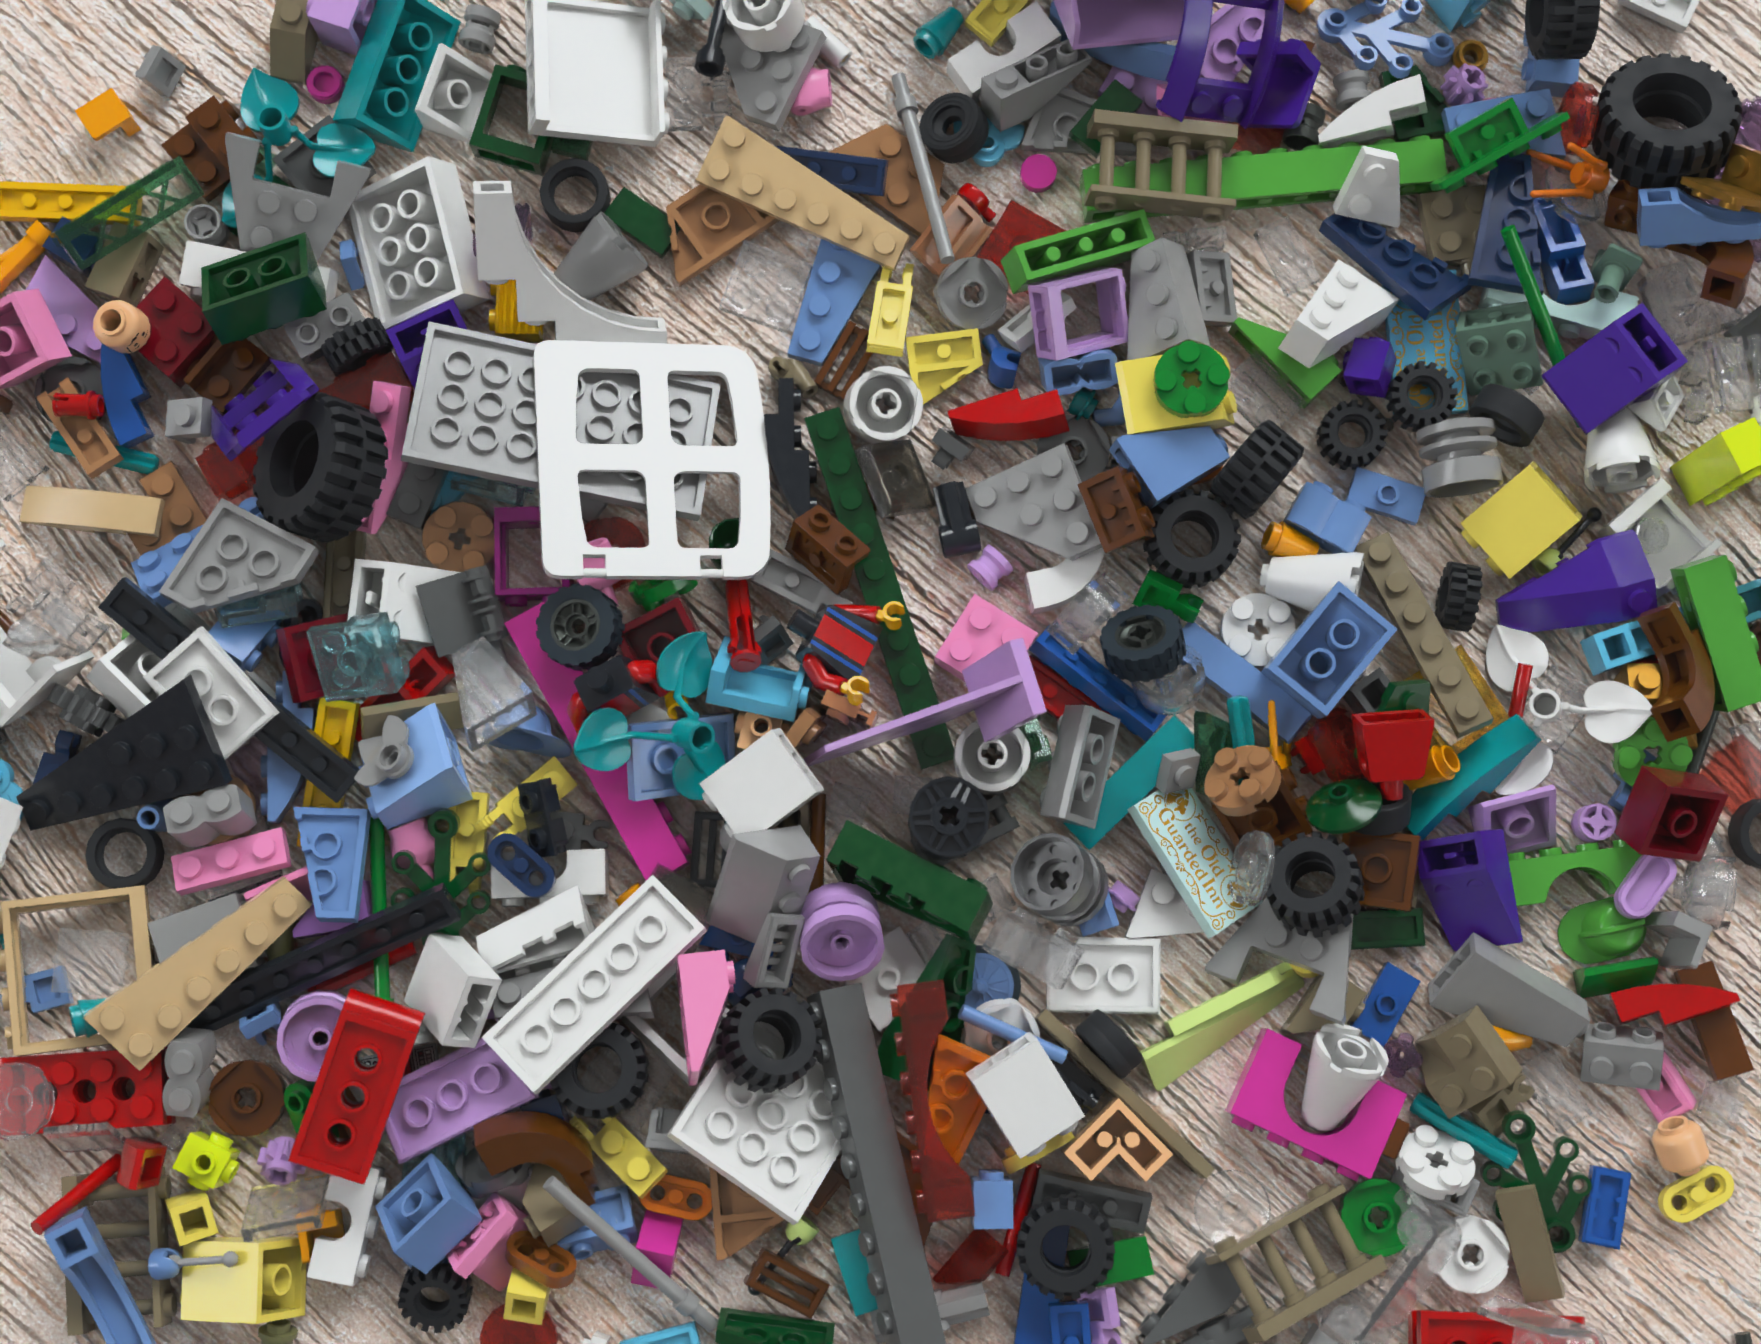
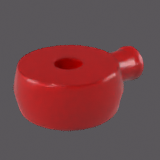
M965 183L959 188L956 195H959L978 215L981 214L987 222L995 218L996 213L988 207L989 200L980 189L971 183Z

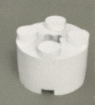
M722 0L727 19L746 46L756 51H786L804 24L805 5L802 0Z
M880 366L861 375L847 390L843 404V412L848 429L861 440L877 445L892 443L908 434L919 422L923 410L922 394L915 382L905 371L891 366ZM882 398L885 399L884 404L890 406V409L885 413H881L880 407L875 404Z
M976 720L962 731L956 742L953 758L956 774L959 778L976 786L982 795L992 796L1005 793L1014 788L1026 773L1030 763V745L1019 728L999 739L984 742L978 720ZM988 748H995V754L1001 756V759H997L994 765L988 764L987 758L981 755L986 754Z

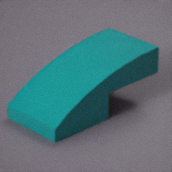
M860 1228L831 1238L856 1317L878 1309L876 1297L871 1294L868 1287L867 1275L870 1271L867 1258L863 1256L859 1248L858 1236L861 1233Z

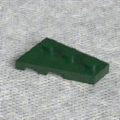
M721 1307L715 1342L718 1344H833L835 1323Z

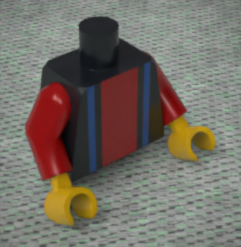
M897 601L887 603L883 610L880 606L834 604L827 605L814 618L797 609L789 620L787 628L803 638L795 656L802 663L813 686L823 691L828 689L841 696L847 694L850 704L854 706L860 705L863 702V696L858 691L866 694L870 693L869 681L860 675L883 629L879 624L881 621H884L889 629L898 630L902 626L901 619L890 616L893 614L904 615V606Z
M619 655L599 666L592 667L588 672L577 677L573 681L577 691L572 694L567 706L568 716L577 735L586 718L600 708H614L627 717L661 697H664L668 716L673 720H677L675 707L679 705L673 698L674 691L664 690L658 685L656 677L657 664L651 660H632ZM682 696L684 701L688 704L687 697Z

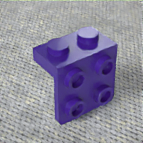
M1257 39L1256 42H1240L1236 52L1238 58L1251 72L1256 61L1261 39ZM1298 39L1279 41L1277 56L1269 83L1255 118L1248 128L1294 129L1301 124L1321 63L1304 42Z

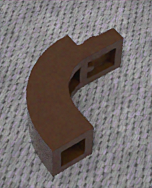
M1749 240L1737 244L1720 241L1707 242L1700 246L1669 244L1663 247L1693 257L1707 267L1700 298L1737 309L1745 296L1754 261V251Z
M1674 601L1645 611L1637 618L1656 654L1661 668L1662 692L1650 711L1667 742L1701 732L1711 718L1715 701L1713 670L1703 638L1698 628L1689 629Z
M517 1111L497 1115L473 1125L475 1148L491 1176L524 1163L545 1164L556 1169L564 1177L571 1191L586 1205L590 1206L596 1203L593 1187L598 1186V1181L593 1170L594 1163L591 1146L582 1133L568 1122L545 1113Z

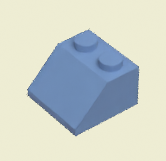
M432 1153L425 1157L375 1206L394 1254L424 1274H427L437 1263L441 1262L482 1221L472 1196Z

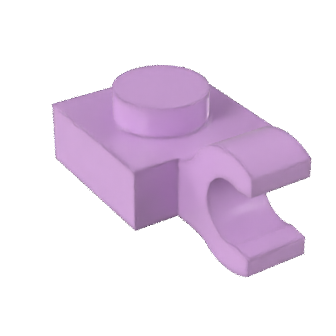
M1095 1287L1096 1290L1089 1295L1087 1291L1081 1293V1298H1078L1077 1301L1087 1300L1092 1336L1091 1344H1122L1120 1336L1113 1330V1328L1121 1326L1115 1287Z

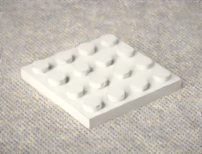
M755 1022L753 1038L757 1048L765 1056L781 1060L784 1055L785 1046L780 1032L768 1023ZM717 1055L668 1132L667 1137L794 1225L801 1219L841 1151L840 1141L835 1138L832 1130V1118L834 1115L831 1102L827 1101L823 1091L825 1076L822 1064L817 1061L813 1068L807 1071L806 1075L780 1091L776 1089L772 1093H763L762 1088L757 1092L749 1091L748 1083L746 1082L741 1086L736 1084L734 1080L737 1076L733 1072L728 1075L726 1074L723 1067L727 1065L725 1059L719 1060Z

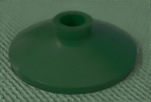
M1355 778L1341 779L1326 784L1310 797L1306 805V815L1309 823L1321 832L1329 834L1349 833L1365 827L1377 817L1382 808V796L1379 789L1366 780Z

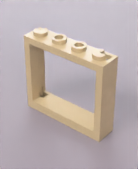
M145 885L1 902L0 934H3L4 949L0 950V972L7 973L8 985L7 988H2L1 998L3 1010H10L11 1026L5 1027V1038H7V1050L13 1049V1056L20 1057L111 1045L101 1034L88 1038L80 1036L30 1043L19 914L130 902L136 976L138 979L147 970L155 966L153 941L147 924L151 922L148 888Z

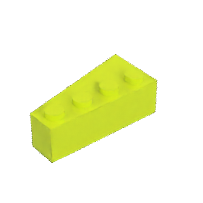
M1755 417L1719 433L1670 467L1689 506L1703 501L1704 505L1708 506L1761 475V428Z

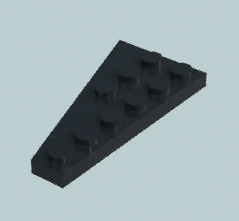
M190 674L30 786L16 798L19 805L23 807V815L30 831L225 786L233 779Z

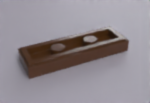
M1713 961L1699 964L1696 969H1681L1673 973L1677 984H1692L1724 990ZM1730 1006L1691 1019L1714 1082L1754 1070Z

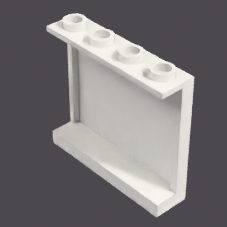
M525 0L528 134L648 147L657 146L663 135H667L670 124L669 113L664 112V101H666L668 96V80L663 79V68L667 61V48L662 46L666 16L665 13H661L660 0H653L649 8L588 0Z

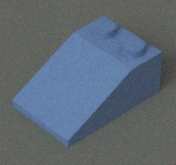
M1338 581L1261 672L1319 720L1331 712L1398 629Z

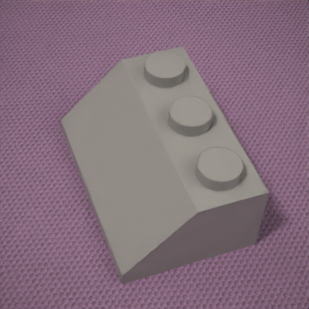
M1065 705L1064 713L1060 716L1057 723L1058 739L1055 751L1051 753L1048 762L1050 773L1047 786L1040 795V816L1095 829L1120 719L1092 706Z
M801 825L732 835L706 916L708 924L756 943L768 913L800 915L820 859V854ZM777 924L776 931H787L789 925ZM774 938L773 943L782 942L783 939Z

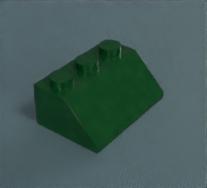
M305 232L201 268L202 312L222 345L233 341H242L259 332L277 329L286 323L303 317H312L321 311L327 310L325 286L309 238Z

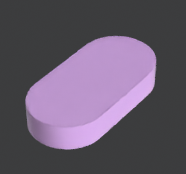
M1642 854L1615 891L1614 905L1617 911L1629 919H1640L1648 916L1676 877L1677 866L1673 858Z

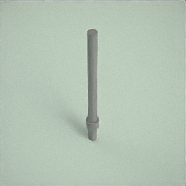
M896 73L891 78L897 97L894 102L898 117L903 120L940 261L942 264H949L955 260L919 129L916 116L919 111L915 96L910 94L905 74Z
M551 1176L546 1180L543 1188L671 1299L673 1307L684 1317L690 1316L707 1332H712L717 1327L718 1319L699 1304L700 1298L688 1288L682 1289L555 1176Z

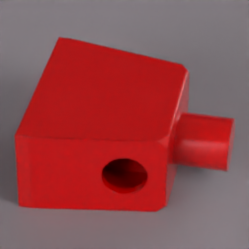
M1423 709L1352 714V725L1361 772L1370 782H1380L1382 799H1402L1403 781L1421 779L1425 775L1434 729V719Z

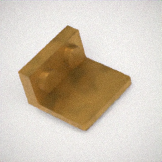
M1733 143L1721 179L1682 176L1680 184L1692 188L1691 195L1707 200L1719 199L1718 205L1725 209L1741 211L1743 206L1750 211L1761 213V151L1743 144Z

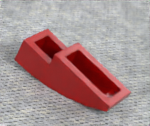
M1018 388L947 411L955 433L974 439L1023 441L1070 431L1057 389L1021 400Z
M434 645L423 647L398 673H392L360 705L355 739L358 742L363 740L361 737V707L435 696L459 671L445 656L438 658Z
M1692 984L1639 986L1613 992L1609 995L1620 1025L1657 1014L1662 1028L1736 1005L1740 1002L1737 993Z
M135 1136L126 1138L117 1173V1182L131 1190H140L159 1185L167 1146H162V1141Z

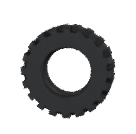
M1660 53L1655 58H1651V55L1638 58L1636 63L1630 61L1619 67V70L1613 72L1606 79V83L1600 92L1591 126V145L1594 153L1599 156L1598 159L1608 162L1607 167L1612 169V175L1620 181L1623 179L1629 181L1630 186L1640 189L1641 186L1646 188L1678 187L1684 191L1687 186L1680 184L1682 176L1714 178L1719 174L1720 169L1725 167L1742 121V103L1739 97H1737L1738 93L1732 83H1726V76L1719 70L1716 72L1711 70L1710 64L1704 61L1697 63L1691 61V57L1681 55L1680 58L1671 57V53ZM1665 117L1683 124L1688 129H1664L1647 122L1643 118Z
M317 392L263 436L265 437L262 446L258 447L256 454L258 456L257 465H254L253 476L256 478V483L253 484V492L258 498L256 501L258 509L266 521L289 533L320 542H332L348 536L349 532L357 530L362 525L361 520L368 517L374 509L372 504L375 499H379L382 491L380 489L382 479L386 478L387 469L384 466L385 460L388 459V449L384 445L387 440L381 424L368 409L329 394Z

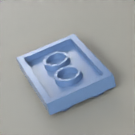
M724 712L700 715L698 721L708 723L713 727L715 741L722 749L725 763L729 762L735 757L734 714ZM681 717L677 720L664 719L628 724L627 732L639 731L671 734L673 725L680 719L687 717ZM628 739L631 746V756L627 761L629 800L642 801L679 796L680 794L675 789L672 781V769L676 759L685 754L684 749L669 741Z

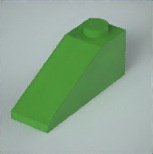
M1238 317L1228 331L1303 409L1333 383L1342 371L1338 367L1339 363L1334 355L1311 368H1307L1278 349L1287 334Z

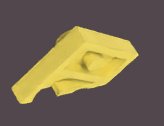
M978 328L905 338L909 374L918 389H920L923 405L983 365Z

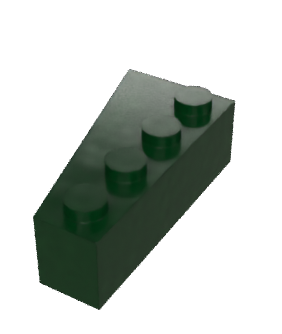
M848 820L826 858L827 863L839 882L857 884L869 891L876 901L971 943H974L993 906V901L987 891L988 888L981 882L972 878L965 880L955 875L945 866L937 863L933 864Z

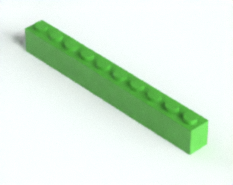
M1423 135L1413 137L1406 142H1395L1394 139H1381L1371 145L1346 142L1336 148L1324 149L1322 145H1310L1303 148L1302 151L1288 152L1286 148H1275L1267 151L1266 154L1252 155L1250 151L1236 152L1231 157H1222L1221 198L1236 199L1234 210L1335 201L1362 146L1396 153L1399 160L1400 196L1438 192L1432 191L1429 184L1447 174L1443 138L1431 139L1430 136ZM1208 154L1200 155L1195 160L1186 161L1185 194L1207 196ZM1172 157L1162 159L1159 163L1150 164V190L1171 192ZM1136 160L1129 161L1123 166L1114 167V186L1135 188ZM1100 163L1091 165L1088 169H1083L1081 174L1080 191L1084 223L1099 222L1134 212L1121 209L1099 211L1092 206H1084V198L1091 184L1099 185ZM1145 212L1147 218L1171 216L1168 214Z

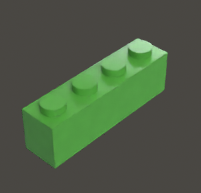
M1144 209L1015 245L1000 261L1012 293L1016 294L1027 291L1028 284L1131 260L1132 251L1155 241V237Z
M1711 555L1670 569L1686 623L1690 630L1698 628L1709 654L1715 685L1713 710L1730 712L1760 702L1761 666L1757 656L1759 644L1756 636L1749 630L1747 624L1748 609L1744 599L1739 596L1735 585L1737 573L1733 563L1727 559L1726 555Z

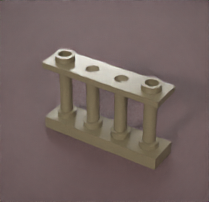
M1094 109L1087 125V138L1097 139L1101 142L1099 185L1091 184L1084 198V206H1092L1099 211H1112L1115 209L1138 211L1144 209L1145 212L1202 218L1210 223L1227 221L1236 207V199L1221 198L1222 154H1229L1238 139V124L1183 119L1181 122L1173 117ZM1116 142L1133 143L1136 146L1135 188L1114 186ZM1153 145L1169 147L1172 150L1171 192L1150 190L1151 146ZM1189 149L1204 151L1208 154L1207 196L1185 194L1187 150Z
M163 1167L159 1185L140 1190L127 1189L119 1183L101 1185L63 1217L85 1206L90 1212V1205H93L94 1201L148 1196L149 1220L97 1224L96 1226L103 1240L150 1236V1254L156 1248H169L165 1199L171 1196L170 1176L165 1175V1167ZM89 1174L61 1177L62 1197ZM149 1259L115 1262L122 1277L150 1275L148 1270ZM65 1276L68 1336L83 1335L95 1330V1320L79 1293ZM151 1277L152 1299L135 1300L142 1315L153 1314L154 1328H159L172 1323V1317L177 1312V1298L175 1293H171L170 1279L155 1280Z
M1326 1182L1306 1192L1309 1197L1308 1200L1237 1240L1232 1235L1213 1245L1216 1252L1204 1258L1207 1265L1226 1261L1253 1313L1250 1317L1253 1323L1242 1329L1249 1344L1265 1342L1388 1269L1381 1254L1366 1257L1364 1252H1359L1332 1202L1333 1198L1347 1191L1343 1184L1329 1188ZM1316 1208H1319L1346 1259L1344 1262L1346 1269L1338 1274H1335L1334 1270L1329 1271L1301 1218ZM1288 1225L1315 1276L1313 1280L1315 1287L1307 1292H1304L1303 1288L1298 1289L1270 1234ZM1257 1243L1285 1296L1282 1298L1285 1305L1274 1311L1272 1307L1266 1306L1239 1255V1252Z

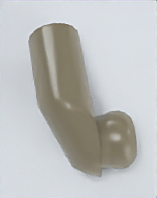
M776 356L769 361L768 370L771 376L777 381L779 378H793V385L798 390H801L803 398H811L818 392V386L800 361Z

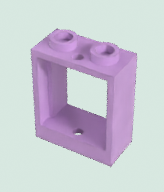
M1101 266L1028 284L1037 357L1058 361L1128 342L1129 316L1126 310V283L1122 275V269ZM1096 282L1101 331L1067 340L1061 290Z

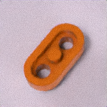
M668 1174L655 1185L661 1186L665 1190V1195L661 1200H653L650 1195L651 1190L643 1199L638 1196L640 1203L648 1211L690 1221L702 1220L712 1211L711 1190L706 1184ZM693 1194H697L702 1198V1204L697 1209H692L688 1206V1198Z

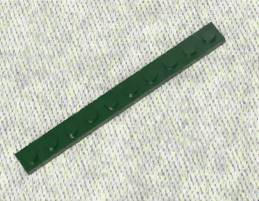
M840 407L806 417L804 422L837 520L870 548L868 557L857 563L854 567L865 604L880 606L883 610L887 603L897 601L905 609L904 615L893 614L890 616L892 618H900L902 626L898 630H891L884 621H881L879 625L883 629L877 639L903 716L939 704ZM946 723L909 734L921 770L954 758V747Z

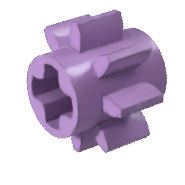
M1464 63L1459 69L1453 66L1443 76L1446 81L1440 86V89L1443 90L1445 101L1450 106L1478 102L1485 98L1482 92L1488 87V84L1485 83L1484 73L1478 67Z
M286 1136L277 1137L274 1140H269L267 1148L261 1147L257 1164L262 1166L260 1174L264 1175L268 1182L275 1185H287L296 1181L297 1174L305 1173L306 1166L288 1161L295 1143L294 1138Z

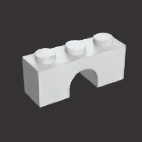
M1037 1L1007 20L1005 36L1013 46L1009 53L1001 56L992 55L976 40L948 59L947 74L961 93L968 95L976 103L981 101L982 77L1060 43L1061 34Z
M606 849L567 850V865L564 873L556 879L552 891L540 898H533L522 893L491 865V898L502 900V907L525 906V899H539L541 904L576 885L579 886L585 904H599L600 897L609 896V854ZM502 852L504 860L509 861L514 858L515 852ZM536 872L531 875L530 881L532 885L538 886L543 882Z
M372 1165L364 1185L330 1175L325 1199L336 1201L346 1206L351 1215V1226L346 1235L341 1238L321 1235L315 1239L307 1273L308 1278L347 1286H354L359 1283V1278H366L371 1260V1255L365 1254L368 1240L375 1239L380 1221L379 1216H374L375 1206L378 1200L381 1201L385 1197L388 1188L389 1178L383 1177L385 1168Z

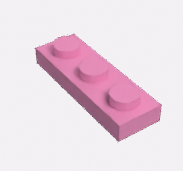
M282 827L171 856L175 889L181 896L292 867L287 835Z

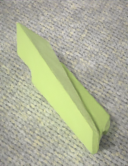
M1282 962L1163 1022L1170 1036L1140 1051L1143 1056L1142 1064L1154 1088L1160 1091L1296 993L1305 984L1303 977L1297 975L1289 963Z

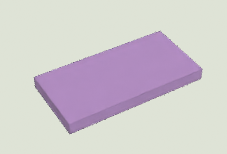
M480 1038L476 1048L462 1047L404 1076L385 1131L399 1164H404L473 1130V1125L497 1115L508 1113L539 1096L538 1094L535 1095L483 1038Z

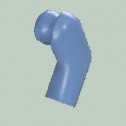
M1121 395L1112 408L1094 410L1092 412V420L1101 427L1126 424Z

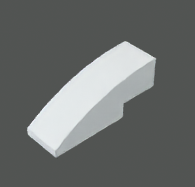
M1420 74L1396 81L1353 104L1318 135L1320 145L1324 146V149L1336 148L1346 142H1358L1361 144L1394 136L1392 121L1428 113Z

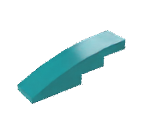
M1518 714L1513 715L1457 754L1460 761V771L1455 773V777L1452 780L1418 788L1412 794L1411 818L1407 828L1413 835H1418L1424 840L1448 813L1457 817L1482 790L1491 794L1542 739Z
M1174 715L1106 781L1095 829L1065 822L1063 824L1090 850L1128 813V808L1141 801L1156 786L1162 754L1189 748L1194 749L1201 741Z

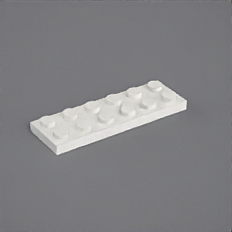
M652 875L482 1038L528 1088L537 1095L677 960L678 955L684 954L707 930Z

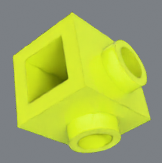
M201 1131L191 1132L172 1169L188 1176L187 1183L200 1190L208 1191L209 1188L222 1187L225 1182L229 1184L233 1180L240 1166V1163L236 1160L241 1151L231 1146L233 1143L232 1139L220 1133L212 1132L209 1136Z

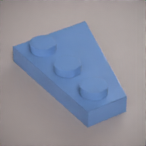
M1550 88L1444 108L1441 116L1445 133L1512 97L1527 128H1530L1556 113ZM1561 132L1543 140L1538 136L1528 142L1530 145L1529 149L1562 160L1566 157Z
M293 807L301 836L300 843L307 864V876L316 918L320 922L358 923L371 820L369 810L357 808Z

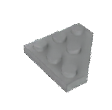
M726 18L721 49L723 50L744 115L748 121L780 131L826 40L822 30L803 24L801 31L786 51L761 52L746 46Z
M1064 443L965 488L976 521L981 525L998 530L1039 548L1041 547L1072 561L1102 548L1077 485L1081 483V479L1069 448Z
M221 498L159 590V593L193 613H199L300 584L320 552L316 546Z

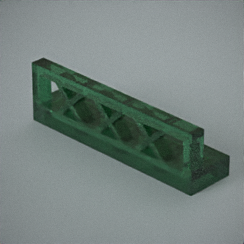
M177 156L50 233L49 236L57 247L62 246L80 272L205 193L182 158ZM178 174H181L192 193L182 199L166 196L169 180ZM162 185L160 194L151 192ZM143 196L159 199L157 214L152 218L135 215L138 199ZM165 201L174 203L168 208L164 209ZM131 204L130 213L120 211ZM112 215L128 218L126 234L120 238L104 234L107 218ZM134 220L144 222L133 229ZM100 223L99 232L90 231L91 228ZM81 234L97 237L95 253L84 260L70 242ZM103 239L113 241L102 248Z

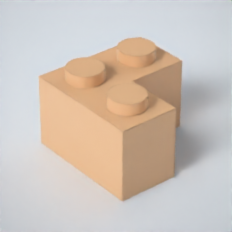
M1113 1097L1075 1135V1138L1060 1150L1090 1181L1118 1155L1140 1179L1146 1182L1173 1155L1117 1097Z

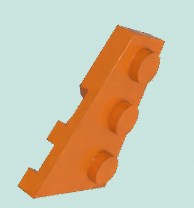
M939 1033L936 1034L921 1149L923 1154L957 1168L987 1109L965 1073L991 1056Z

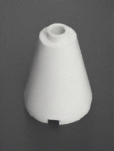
M1628 407L1588 433L1583 478L1584 484L1589 490L1595 491L1594 486L1604 487L1605 493L1609 494L1629 492L1647 486V478L1654 475L1656 480L1660 476V464L1639 417Z
M1350 552L1272 557L1270 564H1263L1260 585L1266 586V594L1312 612L1338 581L1359 597L1364 567V553Z
M1337 1023L1326 1024L1322 1026L1319 1032L1317 1031L1313 1038L1301 1106V1116L1313 1130H1334L1384 1075L1388 1066L1387 1053L1380 1043L1373 1037L1370 1042L1359 1036L1361 1030L1353 1026H1343Z

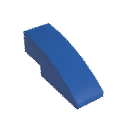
M1567 197L1534 198V212L1537 215L1538 225L1537 243L1541 256L1540 266L1551 300L1564 305L1589 301L1595 282L1583 255L1586 243Z
M102 344L101 382L109 421L119 446L131 448L154 437L138 404L151 398V395L130 353H119Z

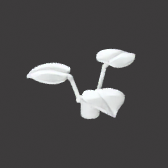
M1502 625L1494 626L1486 648V666L1494 684L1504 691L1512 692L1518 663L1533 665L1531 679L1538 678L1545 673L1548 667L1549 655L1545 644L1538 637L1531 633ZM1530 679L1529 689L1533 694L1529 700V708L1535 717L1533 730L1538 736L1542 723L1553 722L1560 717L1562 711H1570L1577 714H1587L1585 728L1596 740L1603 743H1619L1631 737L1652 715L1650 711L1652 705L1640 692L1617 681H1600L1589 686L1584 693L1586 707H1579L1567 702H1561L1559 696L1550 689L1539 690ZM1538 743L1495 788L1496 793L1499 795H1513L1531 790L1542 783L1549 775L1553 766V752L1550 747L1543 743Z

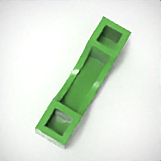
M1622 839L1613 840V848L1599 849V844L1596 842L1575 845L1576 852L1562 854L1561 847L1538 850L1539 857L1526 859L1525 852L1508 854L1517 907L1545 903L1553 881L1567 870L1586 872L1602 884L1608 895L1615 894L1623 879L1642 854L1637 853Z

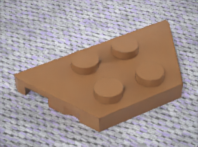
M884 124L829 151L830 153L889 160L884 197L866 194L859 195L920 237L930 224L908 138L888 124ZM926 152L939 198L944 164Z
M699 184L666 206L668 225L672 229L670 240L677 284L681 287L780 220ZM675 222L680 228L678 234H676Z
M709 1166L716 1260L725 1261L786 1220Z

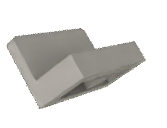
M1680 911L1651 912L1646 916L1645 927L1669 937L1660 966L1671 969H1696L1713 926Z

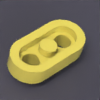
M1072 1131L1062 1136L1058 1134L1046 1142L1047 1145L1041 1152L1031 1157L1024 1156L1021 1159L1009 1146L1004 1149L1007 1156L1001 1162L1008 1175L1067 1144L1075 1136Z
M1714 1165L1701 1166L1700 1171L1696 1174L1683 1176L1661 1190L1658 1197L1659 1209L1671 1221L1679 1223L1690 1222L1730 1199L1734 1191L1733 1178L1722 1167ZM1709 1177L1715 1182V1186L1711 1191L1705 1188V1181ZM1679 1195L1682 1199V1205L1680 1208L1675 1209L1672 1205V1199Z

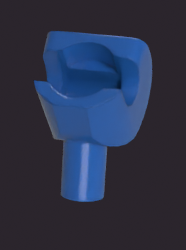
M989 334L982 340V344L991 355L987 370L988 378L993 385L999 388H1012L1021 352L1002 346L994 334Z

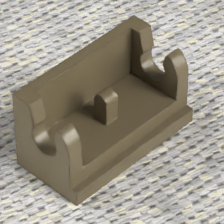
M114 221L84 287L89 291L101 294L100 298L107 302L123 300L136 307L140 302L164 246L150 233Z

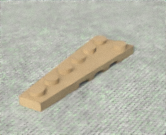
M725 115L696 178L698 184L895 271L910 239L908 234L733 118Z
M283 876L244 903L235 912L215 923L205 933L179 948V951L160 964H156L128 986H124L84 1015V1019L141 1071L312 904Z

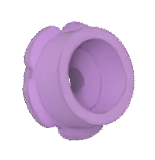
M1118 879L1112 887L1108 886L1115 908L1122 913H1125L1128 908L1133 912L1137 910L1135 905L1141 898Z

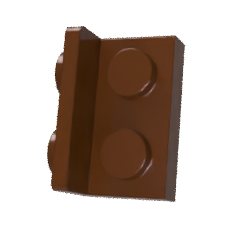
M215 335L210 343L211 348L202 358H197L190 364L186 372L187 376L183 381L201 397L212 400V406L225 415L228 411L224 406L237 395L242 394L244 396L272 361L266 353L248 339L222 345Z
M1117 466L1077 484L1106 554L1115 552L1142 539L1149 540L1154 538L1151 528L1155 527V521L1147 506L1142 507L1137 494L1141 492V486L1134 472H1128L1127 469Z
M816 505L793 520L785 547L787 552L836 595H839L848 588L855 565L868 557L870 553V548L821 505Z

